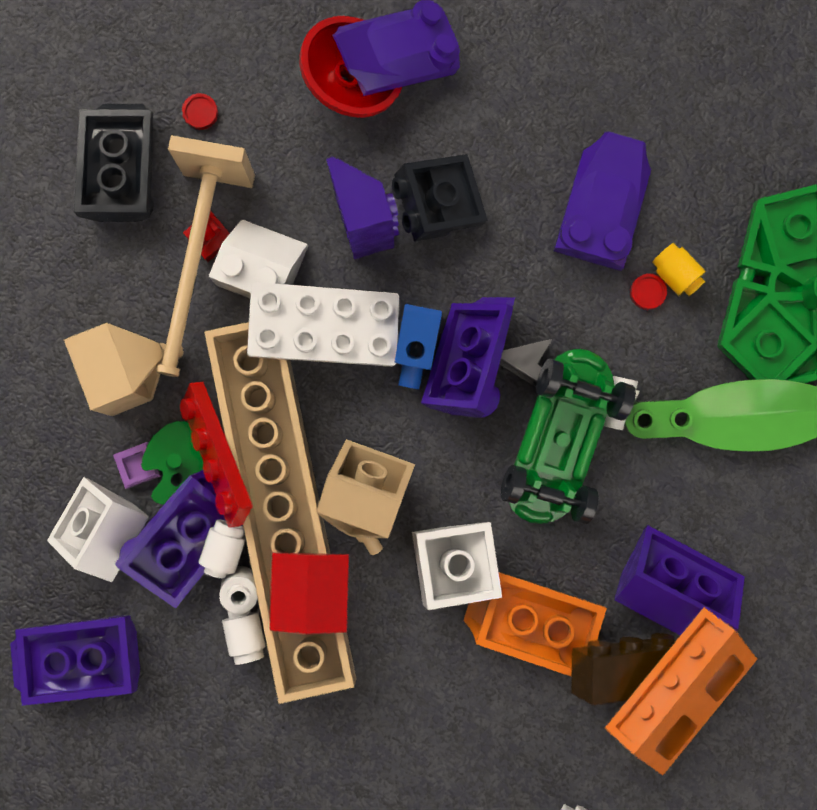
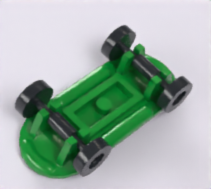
M573 349L563 352L554 360L548 359L542 366L536 386L538 397L515 464L507 469L502 481L501 499L508 502L512 511L521 519L530 523L543 524L553 522L569 513L570 510L573 521L588 524L593 519L598 506V491L595 488L584 486L583 482L605 419L608 414L611 418L620 421L625 420L632 411L635 402V387L625 382H619L614 386L613 374L608 364L599 355L589 350Z

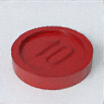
M198 93L191 95L185 100L182 107V115L190 127L204 130L216 122L218 108L210 96Z
M655 274L639 276L630 288V297L633 303L644 310L657 308L664 302L667 295L666 284Z

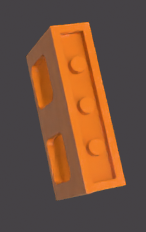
M703 608L605 729L636 757L661 775H664L757 661V658L733 628L706 608Z

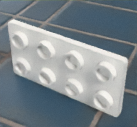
M253 282L251 284L247 355L256 358L394 366L396 364L394 361L398 340L399 295L388 292Z

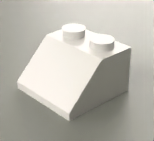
M242 219L223 241L208 277L216 286L247 298L251 297V284L253 282L293 285L308 244Z
M83 477L47 541L74 569L113 582L120 570L116 567L115 562L119 559L122 546L129 539L140 534L145 528V523L149 516L128 500Z
M491 522L447 526L412 532L422 602L427 610L502 598Z

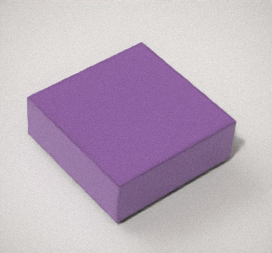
M149 442L113 455L125 489H130L162 476L160 470L144 471L141 467L142 458Z

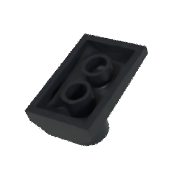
M102 104L97 109H79L73 211L78 217L98 222H139L149 218L153 212L154 201L151 196L152 110H147L144 104Z

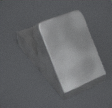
M552 339L503 350L500 365L536 387L542 368L538 365V362Z

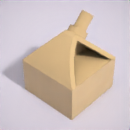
M109 323L102 324L64 340L91 411L114 416L153 400L160 374L156 372L157 365L162 364L166 347L165 343L155 342ZM181 346V349H180L179 357H182V356H183V347H182V346Z
M346 439L327 476L316 512L338 530L349 536L356 537L358 542H363L370 555H375L383 549L378 538H388L415 464Z

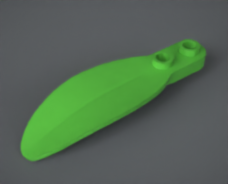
M754 379L724 383L700 390L684 400L636 402L626 419L625 427L632 435L638 438L686 437L699 444L722 450L771 451L784 449L817 438V386L779 379ZM680 412H684L687 415V421L683 425L675 423V416ZM642 414L650 416V423L645 427L638 425V418Z

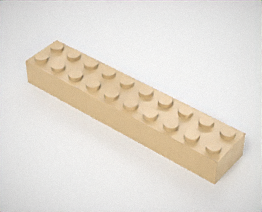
M249 322L204 332L225 437L253 505L243 527L278 702L281 704L353 688L356 683V674L347 632L300 634L269 631L272 553L330 554L324 520L316 512L320 500L291 361L287 359L249 357L247 355Z

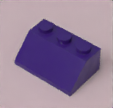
M335 157L327 158L335 197L353 258L357 259L395 248L394 236L399 235L397 227L399 223L397 219L398 210L393 193L385 194L382 182Z
M647 525L621 573L614 600L680 636L703 608H706L737 631L739 629L745 576Z

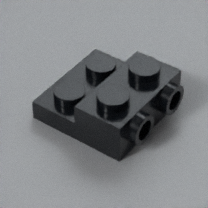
M468 154L404 163L395 173V178L392 180V192L396 199L402 200L405 210L402 214V225L406 233H412L414 242L444 237L451 231L482 226L488 221Z

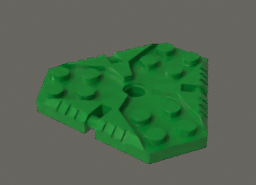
M817 184L760 198L753 203L747 234L737 266L741 270L740 276L733 282L726 316L717 347L750 380L779 379L800 383L817 380ZM755 275L764 277L762 284L753 282Z

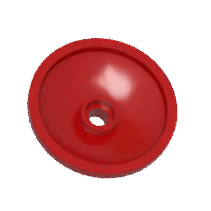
M335 16L324 19L309 30L300 49V71L308 89L323 105L342 115L363 118L382 113L395 102L402 87L363 96L357 79L349 74L332 35L336 33L340 26L364 20L351 16Z

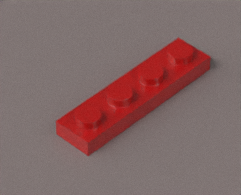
M204 382L189 383L184 399L180 401L181 416L185 421H188L191 428L192 444L194 449L200 452L204 462V476L207 482L212 483L218 512L224 515L229 528L241 526L253 507Z

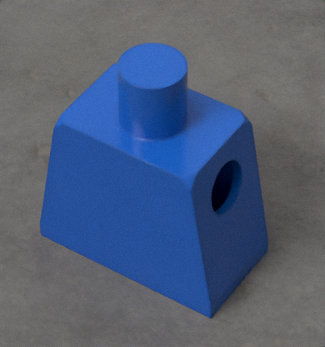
M405 304L394 363L402 364L398 385L420 389L423 369L431 370L442 311ZM418 341L423 344L421 357L410 355L411 342Z

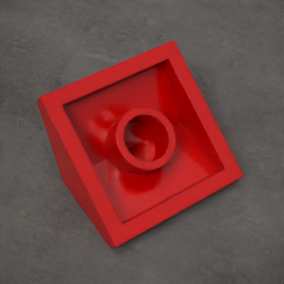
M273 552L269 631L300 634L347 632L349 554Z

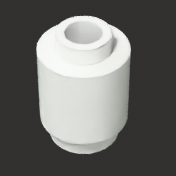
M216 520L215 526L209 529L199 560V564L205 567L204 573L221 579L226 578L227 574H235L246 538L243 536V526L229 528L225 520Z
M237 566L235 574H227L226 578L222 579L220 588L221 604L226 610L236 614L245 613L255 606L258 597L252 569L245 566Z
M249 610L245 613L236 614L228 611L229 618L222 620L229 656L234 657L236 665L263 658V648L266 647L259 612H251Z

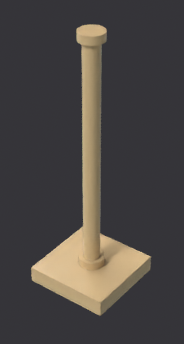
M171 135L168 150L183 176L202 179L162 364H158L156 370L157 373L162 375L179 377L180 369L177 368L216 182L252 188L255 173L245 148Z

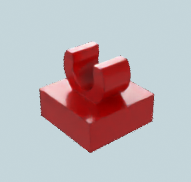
M211 210L201 252L202 257L207 262L218 255L223 241L230 234ZM192 225L183 232L188 240Z

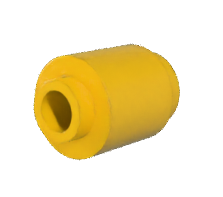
M675 243L670 244L652 261L657 268L655 272L678 296L684 292L691 296L706 282L702 278L706 273L705 269L684 247L678 248Z

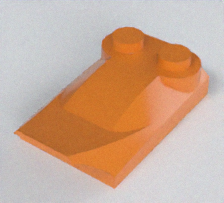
M498 572L502 598L469 603L463 621L473 633L476 644L571 676L572 648L585 647L589 641L598 639L607 608L585 599Z

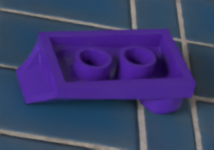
M421 0L411 10L340 26L336 33L332 34L349 74L357 79L363 96L454 75L460 68V48L444 10L440 5L431 0Z
M605 132L594 144L583 150L553 250L554 252L615 270H623L627 255L632 248L633 234L651 173L646 153V144L643 141L612 132Z
M482 297L474 303H452L421 404L430 409L451 415L477 418L487 417L494 412L500 401V392L494 383L506 341L515 297Z
M203 470L189 475L140 534L124 543L120 550L119 559L115 562L118 569L175 609L204 574L205 567L199 564V560L209 529L215 526L216 520H225L224 515H221L217 510L214 488L211 482H207Z
M117 615L109 618L15 630L16 639L10 643L14 687L21 692L22 706L132 694L137 691L140 676L137 631L130 615Z

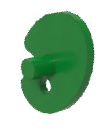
M185 421L167 424L158 431L148 443L142 458L141 467L144 471H162V480L151 495L153 501L160 505H164L189 475L203 470L204 462L200 452L196 451L193 447L192 431L189 423ZM175 474L182 476V483L178 486H174L171 483V478Z

